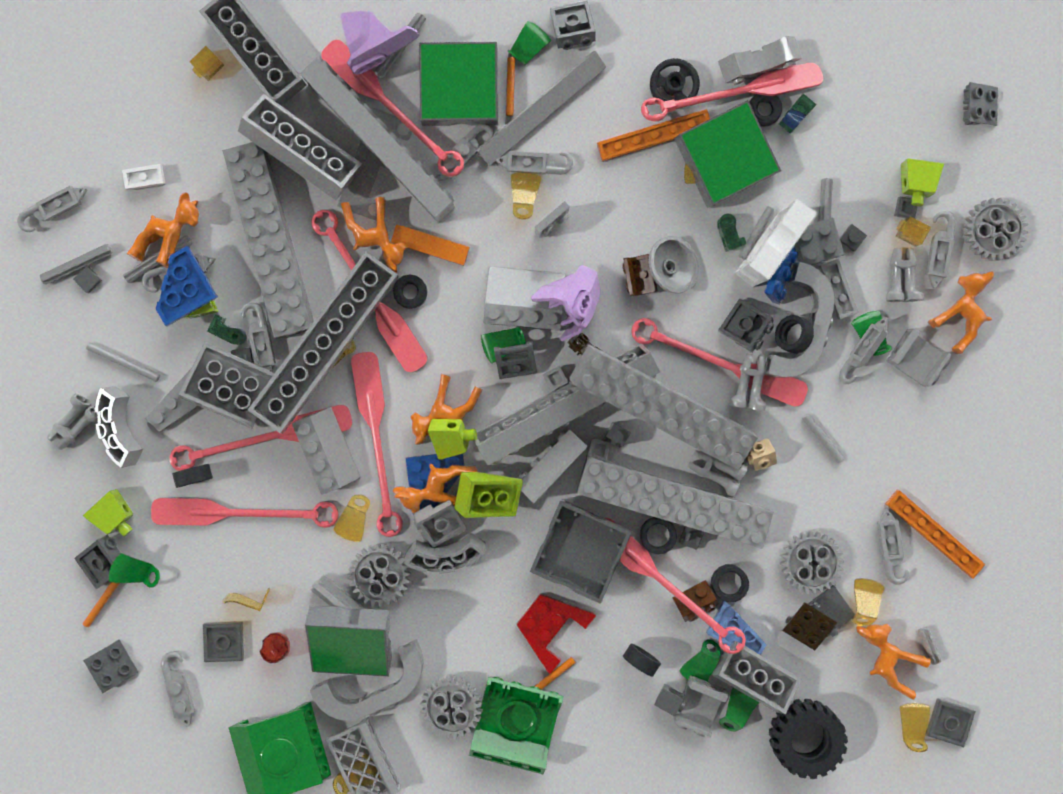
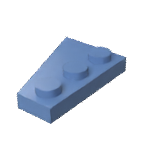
M723 600L713 619L723 628L737 627L746 638L745 646L761 655L766 647L765 642ZM709 626L706 633L718 640L719 634ZM733 630L727 631L728 635L725 638L722 637V642L728 646L733 641L742 643V637L735 635Z

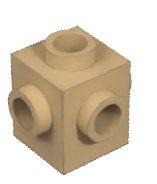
M769 438L755 442L746 457L747 463L749 465L752 464L755 471L777 464L776 451Z

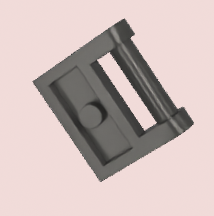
M532 341L500 348V346L494 347L499 379L537 373ZM526 351H528V354H527V355H521V356H515V357H509V358H503V359H502V357H501L502 355H508V354H514V353H520V352H526Z

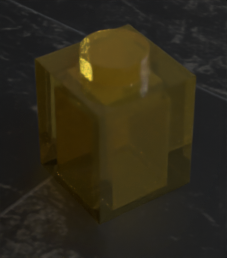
M207 46L189 61L194 66L192 71L199 78L203 76L208 81L224 66Z
M908 217L899 222L896 228L898 230L896 237L916 247L923 244L931 227L913 217Z

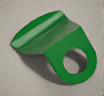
M527 21L511 50H508V52L525 66L552 40L540 27Z
M880 311L867 312L855 318L851 325L861 339L870 325L882 320ZM886 337L873 356L882 355L892 350V346L887 345Z
M520 327L481 335L484 353L491 364L496 362L494 347L500 346V348L526 344Z
M124 553L116 557L109 572V582H143L149 588L155 587L160 579V572L154 565ZM154 572L155 580L153 583H150V575Z
M711 639L704 640L701 651L688 660L679 670L682 676L689 680L690 675L708 682L720 659L721 649L719 645ZM707 644H712L716 648V652L709 651Z
M732 688L726 715L720 719L719 724L724 729L732 732L743 729L759 702ZM724 722L730 723L734 728L728 727Z

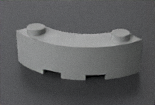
M785 36L764 45L762 51L756 50L751 52L749 50L733 53L719 60L718 63L725 83L738 85L765 72L774 71L782 67L785 69L791 68L796 65V61L802 58L795 37Z
M116 386L100 388L95 406V412H98V424L95 425L99 439L103 440L107 448L105 452L120 468L136 465L143 448L134 440L128 428L126 410L130 396Z
M471 532L454 544L436 546L434 548L432 545L422 543L416 539L405 553L404 564L425 573L427 571L439 572V574L455 572L456 569L464 566L468 567L481 558L485 553V542Z

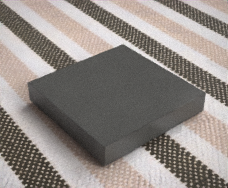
M243 622L203 624L204 662L244 660Z
M937 698L926 735L964 747L976 711Z

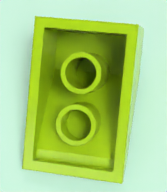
M461 472L455 509L464 518L516 516L523 480L482 472Z

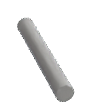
M767 206L741 250L740 258L746 259L773 213V208Z
M809 414L805 415L802 419L838 463L843 461V456Z

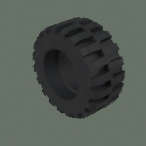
M805 698L804 702H802L800 699H796L794 704L789 706L786 714L776 713L778 717L776 719L772 718L771 725L773 728H769L770 746L779 762L791 774H798L800 778L804 779L807 778V775L810 779H817V775L825 777L828 775L827 772L829 770L835 771L837 769L835 765L837 763L841 764L844 760L842 754L847 752V747L844 744L848 743V737L845 734L846 729L841 720L828 706H824L817 700L813 702L811 699ZM809 723L821 725L824 731L823 740L815 750L808 753H800L792 748V738L798 728Z

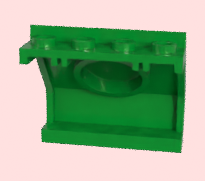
M488 677L480 707L483 711L479 715L481 719L477 722L469 756L543 775L547 766V756L557 715L564 696L559 695L555 691H542L535 686H522L521 683L515 681H503L500 677Z
M305 702L286 713L254 723H249L247 719L228 727L247 794H292L322 784V780L332 775L311 702Z

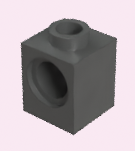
M664 683L654 705L675 717L677 712H682L686 704L683 701L685 695Z

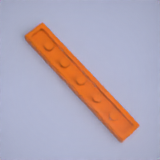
M701 110L597 142L601 160L604 162L673 141L679 134L709 120L708 110Z
M897 489L885 503L970 578L974 579L986 565L900 490Z

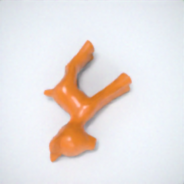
M184 192L179 198L175 218L172 221L156 218L154 215H151V220L137 236L126 254L137 261L143 262L148 246L163 237V243L156 262L168 268L169 257L175 253L182 226L189 224L195 227L199 223V211L196 207L198 201L190 202L189 194Z
M385 197L375 198L377 226L367 230L355 222L351 205L348 202H342L341 207L347 228L353 232L356 244L353 250L356 251L360 247L380 246L382 248L383 260L387 267L397 274V265L402 262L407 246L404 242L392 244L388 239L385 225Z
M992 271L986 274L973 273L966 277L960 276L957 283L964 288V296L957 300L947 311L928 321L930 326L935 328L941 326L945 321L958 313L966 319L964 337L951 348L955 354L963 353L967 346L977 337L980 326L985 321L992 320L991 317L986 316L985 312L974 301L975 297L994 278Z
M441 374L437 398L430 414L423 417L415 412L410 417L412 420V431L416 436L415 444H423L427 437H429L428 429L431 419H461L463 421L465 415L473 410L483 389L474 386L468 401L464 405L453 409L444 404L451 377Z
M430 464L431 471L424 489L397 486L393 489L394 494H396L394 498L400 499L401 504L405 508L410 509L412 513L420 510V503L424 499L442 503L450 500L453 506H455L457 496L443 492L444 484L455 476L461 475V472H478L476 466L451 465L448 468H435L433 464Z
M873 624L866 628L857 626V632L867 642L881 650L874 664V669L870 671V675L878 674L882 676L890 687L914 700L916 697L915 691L898 681L894 667L898 659L907 660L926 668L929 667L931 660L922 655L905 652L895 645L888 643L887 638L892 631L888 624Z

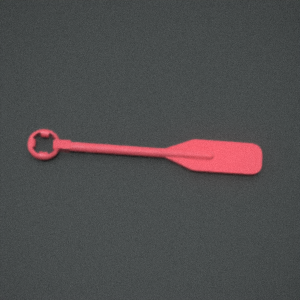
M333 40L323 49L321 54L323 61L325 60L332 67V70L355 92L380 101L438 157V169L443 175L454 177L461 173L464 167V160L461 154L452 150L444 152L384 95L379 80L372 69L358 75L352 72L347 64L351 54L349 48L342 41ZM448 155H454L453 158L461 162L460 166H457L452 173H449L445 166L441 167L442 161L444 162Z
M815 63L801 64L788 69L783 68L765 72L749 84L741 87L677 101L670 100L664 102L659 98H649L643 102L641 113L649 121H660L666 117L667 112L675 111L677 108L745 93L776 96L816 87L823 82V75L819 66ZM655 103L659 104L663 113L654 116L649 115L646 106L655 105Z
M322 209L317 211L312 218L313 230L321 236L330 237L352 271L356 263L335 232L338 226L336 215L330 210ZM324 213H328L329 218L334 222L333 228L329 227L326 229V232H321V228L316 224V219H320L324 216ZM380 302L375 309L378 330L403 369L407 372H415L426 364L427 355L402 316Z
M642 318L633 324L631 330L632 337L639 344L646 345L656 340L728 369L740 379V366L742 364H733L658 333L656 324L650 319ZM640 322H644V325H652L654 328L650 335L651 339L645 341V338L640 336L637 338L635 334L640 327L638 325ZM751 364L750 369L757 368V364ZM764 375L761 394L795 407L800 406L804 402L808 392L806 383L793 377L776 378ZM750 376L748 388L752 389L754 376Z
M363 352L352 357L351 365L358 409L371 428L383 503V513L379 515L376 526L382 535L393 537L400 533L403 521L398 513L392 511L379 426L385 407L379 362L375 353ZM393 515L397 518L395 521L396 526L399 528L396 532L388 530L386 533L382 530L384 526L381 519L383 516L386 518Z
M345 405L333 406L332 409L341 431L349 430L352 426L349 408ZM321 410L297 415L295 419L292 421V423L295 420L306 417ZM291 423L284 434L273 431L194 451L186 445H179L171 451L170 463L174 469L181 471L192 468L198 458L277 438L299 442ZM185 450L189 451L188 455L189 459L192 460L191 464L181 465V467L177 466L178 462L176 457H174L175 453L184 452Z
M158 498L152 503L151 517L153 522L159 525L206 526L228 516L313 519L319 527L327 528L336 523L338 510L335 505L326 501L318 503L313 510L229 509L209 499ZM320 506L333 509V512H331L333 521L331 523L328 521H318L319 511L317 509Z
M630 535L619 561L629 570L657 580L719 634L718 642L723 651L728 654H736L742 651L746 643L744 633L737 627L723 628L658 572L648 550ZM733 630L735 635L742 637V643H738L735 646L736 650H730L726 643H722V637L725 638L728 635L727 631Z

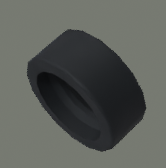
M797 315L786 316L777 325L775 331L777 345L781 349L794 354L806 350L814 337L812 324ZM800 324L801 335L794 344L789 345L787 342L788 332L794 325Z
M209 464L172 473L176 488L213 478Z
M656 517L646 520L641 526L639 533L640 541L645 549L654 554L667 553L674 547L677 540V532L670 521ZM656 524L664 525L669 531V540L666 544L659 547L653 546L647 539L649 528Z
M725 564L714 571L711 577V586L714 593L721 600L736 602L746 596L749 590V579L740 567L733 564ZM734 572L740 577L741 587L736 593L726 594L720 589L719 580L724 573Z
M633 643L629 645L623 655V658L633 667L651 677L654 676L661 665L660 661L653 655Z

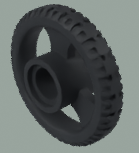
M678 58L667 59L657 65L652 72L650 91L653 98H659L664 102L668 100L660 95L658 87L663 86L668 95L675 97L674 101L695 97L700 87L699 75L693 65L687 61ZM667 67H680L679 72H671L667 78L660 74ZM691 76L693 82L692 91L689 96H685L682 92L686 82L685 78ZM676 80L679 83V87H672L670 81Z

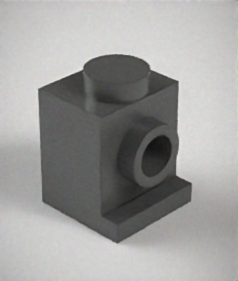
M612 422L603 439L620 448L624 446L631 432Z

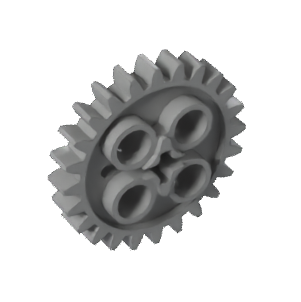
M991 198L988 201H982L981 205H975V210L969 211L972 217L965 218L969 224L963 225V228L968 229V232L963 233V235L969 236L965 243L971 242L972 245L969 247V250L975 248L974 255L982 253L981 259L988 257L989 261L995 260V258L999 261L1003 260V257L1005 259L1010 258V254H1016V249L1023 247L1019 242L1026 241L1022 236L1028 233V231L1023 230V227L1028 226V223L1022 222L1026 216L1020 217L1019 214L1022 212V209L1016 211V203L1009 206L1010 200L1003 202L1002 198H998L996 201L994 198ZM992 212L995 213V215H996V220H993V219H992V217H991V213H992ZM1007 223L1010 224L1011 231L1007 230ZM980 227L985 231L984 236L980 234ZM995 239L999 240V247L995 245Z
M808 531L806 536L805 533L801 532L800 539L794 536L795 542L793 543L788 540L787 542L790 547H783L787 553L781 554L785 561L780 562V564L786 566V568L781 571L788 573L785 579L787 581L791 580V586L797 584L796 589L798 591L803 588V591L808 593L810 589L813 594H816V589L823 593L824 586L831 589L829 583L837 584L834 578H841L837 572L844 570L839 566V564L844 563V560L838 557L843 555V553L836 551L839 545H833L835 540L831 538L827 540L828 536L825 534L821 537L820 532L816 531L815 535H813V532ZM820 548H824V555L818 557V550ZM801 549H805V556L799 558L798 552ZM812 559H814L815 563H812V566L809 565V562H812ZM825 567V573L819 576V569ZM802 568H806V575L800 577L799 571Z
M377 544L375 549L370 545L368 547L369 551L363 548L361 550L362 555L358 553L355 555L358 561H351L355 567L348 569L350 572H353V574L348 576V579H353L349 586L356 587L353 593L359 592L358 599L364 597L365 604L371 600L372 606L378 602L379 606L382 607L383 601L390 605V599L397 602L396 595L402 597L404 594L401 590L406 591L408 589L404 583H410V579L406 578V576H409L411 572L405 570L409 567L403 564L405 557L399 558L401 551L396 554L394 553L395 547H392L389 551L387 550V544L384 545L383 549H381L380 544ZM378 558H385L387 565L380 566ZM363 568L370 570L371 575L369 577L362 574ZM377 572H378V573H381V572L383 573L382 578H381V577H378V578H377V577L375 576V575L377 574ZM395 574L397 582H391L388 579V575ZM378 584L381 587V592H374L372 585Z
M446 676L445 681L440 677L437 683L433 681L431 687H427L425 690L427 693H424L422 696L424 700H422L420 705L424 708L420 712L426 714L423 721L429 720L427 727L433 726V733L439 730L440 737L443 733H446L447 739H449L451 734H453L455 739H457L458 734L464 737L466 732L470 734L472 728H476L477 722L481 719L479 715L483 709L479 707H481L482 701H477L480 694H474L476 687L469 688L471 682H468L466 685L463 684L464 678L458 682L456 676L451 681L449 676ZM455 694H460L463 700L457 699ZM437 696L443 697L445 702L439 701ZM458 713H464L466 718H461ZM440 715H445L448 720H443Z

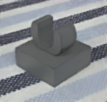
M251 348L231 350V354L254 364Z
M685 526L678 542L697 550L704 532Z

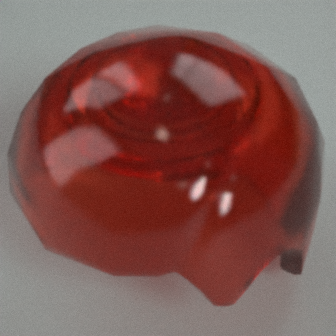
M273 632L267 635L262 640V648L259 651L263 660L271 664L285 659L290 652L289 638L281 632Z

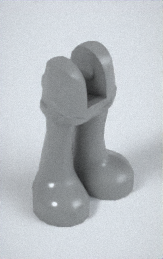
M901 248L893 249L892 260L890 261V266L892 267L891 291L886 297L887 302H917L924 300V294L917 291L915 287V266L917 265V260L915 259L913 248L906 249L905 260H902ZM902 269H905L904 294L902 292L901 284Z
M746 353L743 364L740 366L739 387L736 395L730 398L729 405L740 408L746 407L750 376H754L747 407L764 411L766 403L761 399V386L767 371L765 368V356L759 355L757 368L750 369L752 354Z
M76 393L70 399L73 405L72 409L62 420L53 425L52 430L47 436L49 441L55 440L60 435L63 437L56 445L59 450L74 443L79 433L90 423H98V412H95V406H90L91 402ZM85 411L84 416L70 429L71 423Z
M696 450L693 455L701 460H705V466L703 468L698 464L689 462L688 467L696 472L698 476L706 477L722 485L725 488L726 494L733 498L740 482L711 470V467L722 470L741 481L747 472L748 465L742 463L739 470L702 451Z

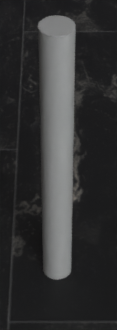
M89 343L86 347L87 350L155 382L159 380L160 375L92 343Z

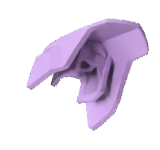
M356 11L341 14L343 30L351 54L347 64L355 75L362 74L378 66L386 58L420 36L414 28L404 26L395 32H391L372 12Z
M581 265L574 274L548 285H543L531 297L533 302L549 301L548 307L550 309L559 305L565 306L567 318L561 322V325L563 326L568 323L570 325L560 337L561 341L580 334L591 321L600 296L598 273L589 267Z

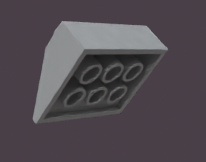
M489 267L483 323L560 331L563 305L550 309L548 307L549 301L533 302L531 297L543 285L560 280L565 277V274Z
M204 342L181 388L179 398L253 429L258 417L249 412L248 409L275 373Z

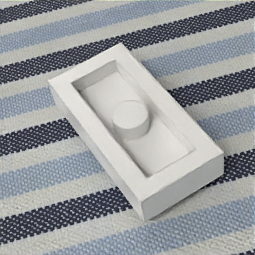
M161 164L122 170L126 190L166 184L163 165Z

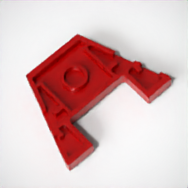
M539 594L516 625L547 672L551 674L561 659L547 649V645L569 618H572L586 629L596 617V614Z

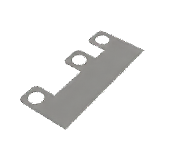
M372 108V113L376 116L375 119L379 117L389 130V134L393 132L397 138L405 141L411 138L412 132L410 130L407 135H400L398 133L397 127L402 122L396 116ZM360 141L355 159L361 162L362 165L357 176L341 194L337 207L342 208L341 203L348 202L351 205L352 212L377 221V215L373 216L368 211L369 206L376 203V200L370 198L369 195L380 166L386 167Z

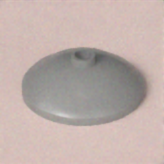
M667 236L658 240L650 250V272L662 289L678 294L688 291L693 287L698 278L699 265L693 249L687 242L678 237Z

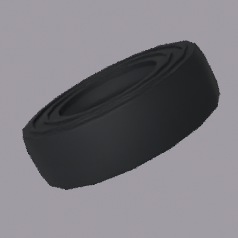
M755 94L749 101L761 127L770 126L780 118L782 102L777 95ZM761 102H767L771 105L772 112L770 115L762 116L759 114L758 105Z
M411 274L400 277L393 288L396 302L403 308L408 309L417 308L422 305L428 293L424 281L418 276ZM412 284L416 286L418 292L415 298H405L403 289L406 285Z

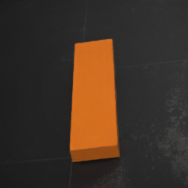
M396 224L391 239L393 244L404 242L409 249L462 266L465 265L470 249L468 246Z

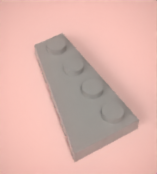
M190 370L145 418L159 432L165 430L198 407V405L179 398V393Z

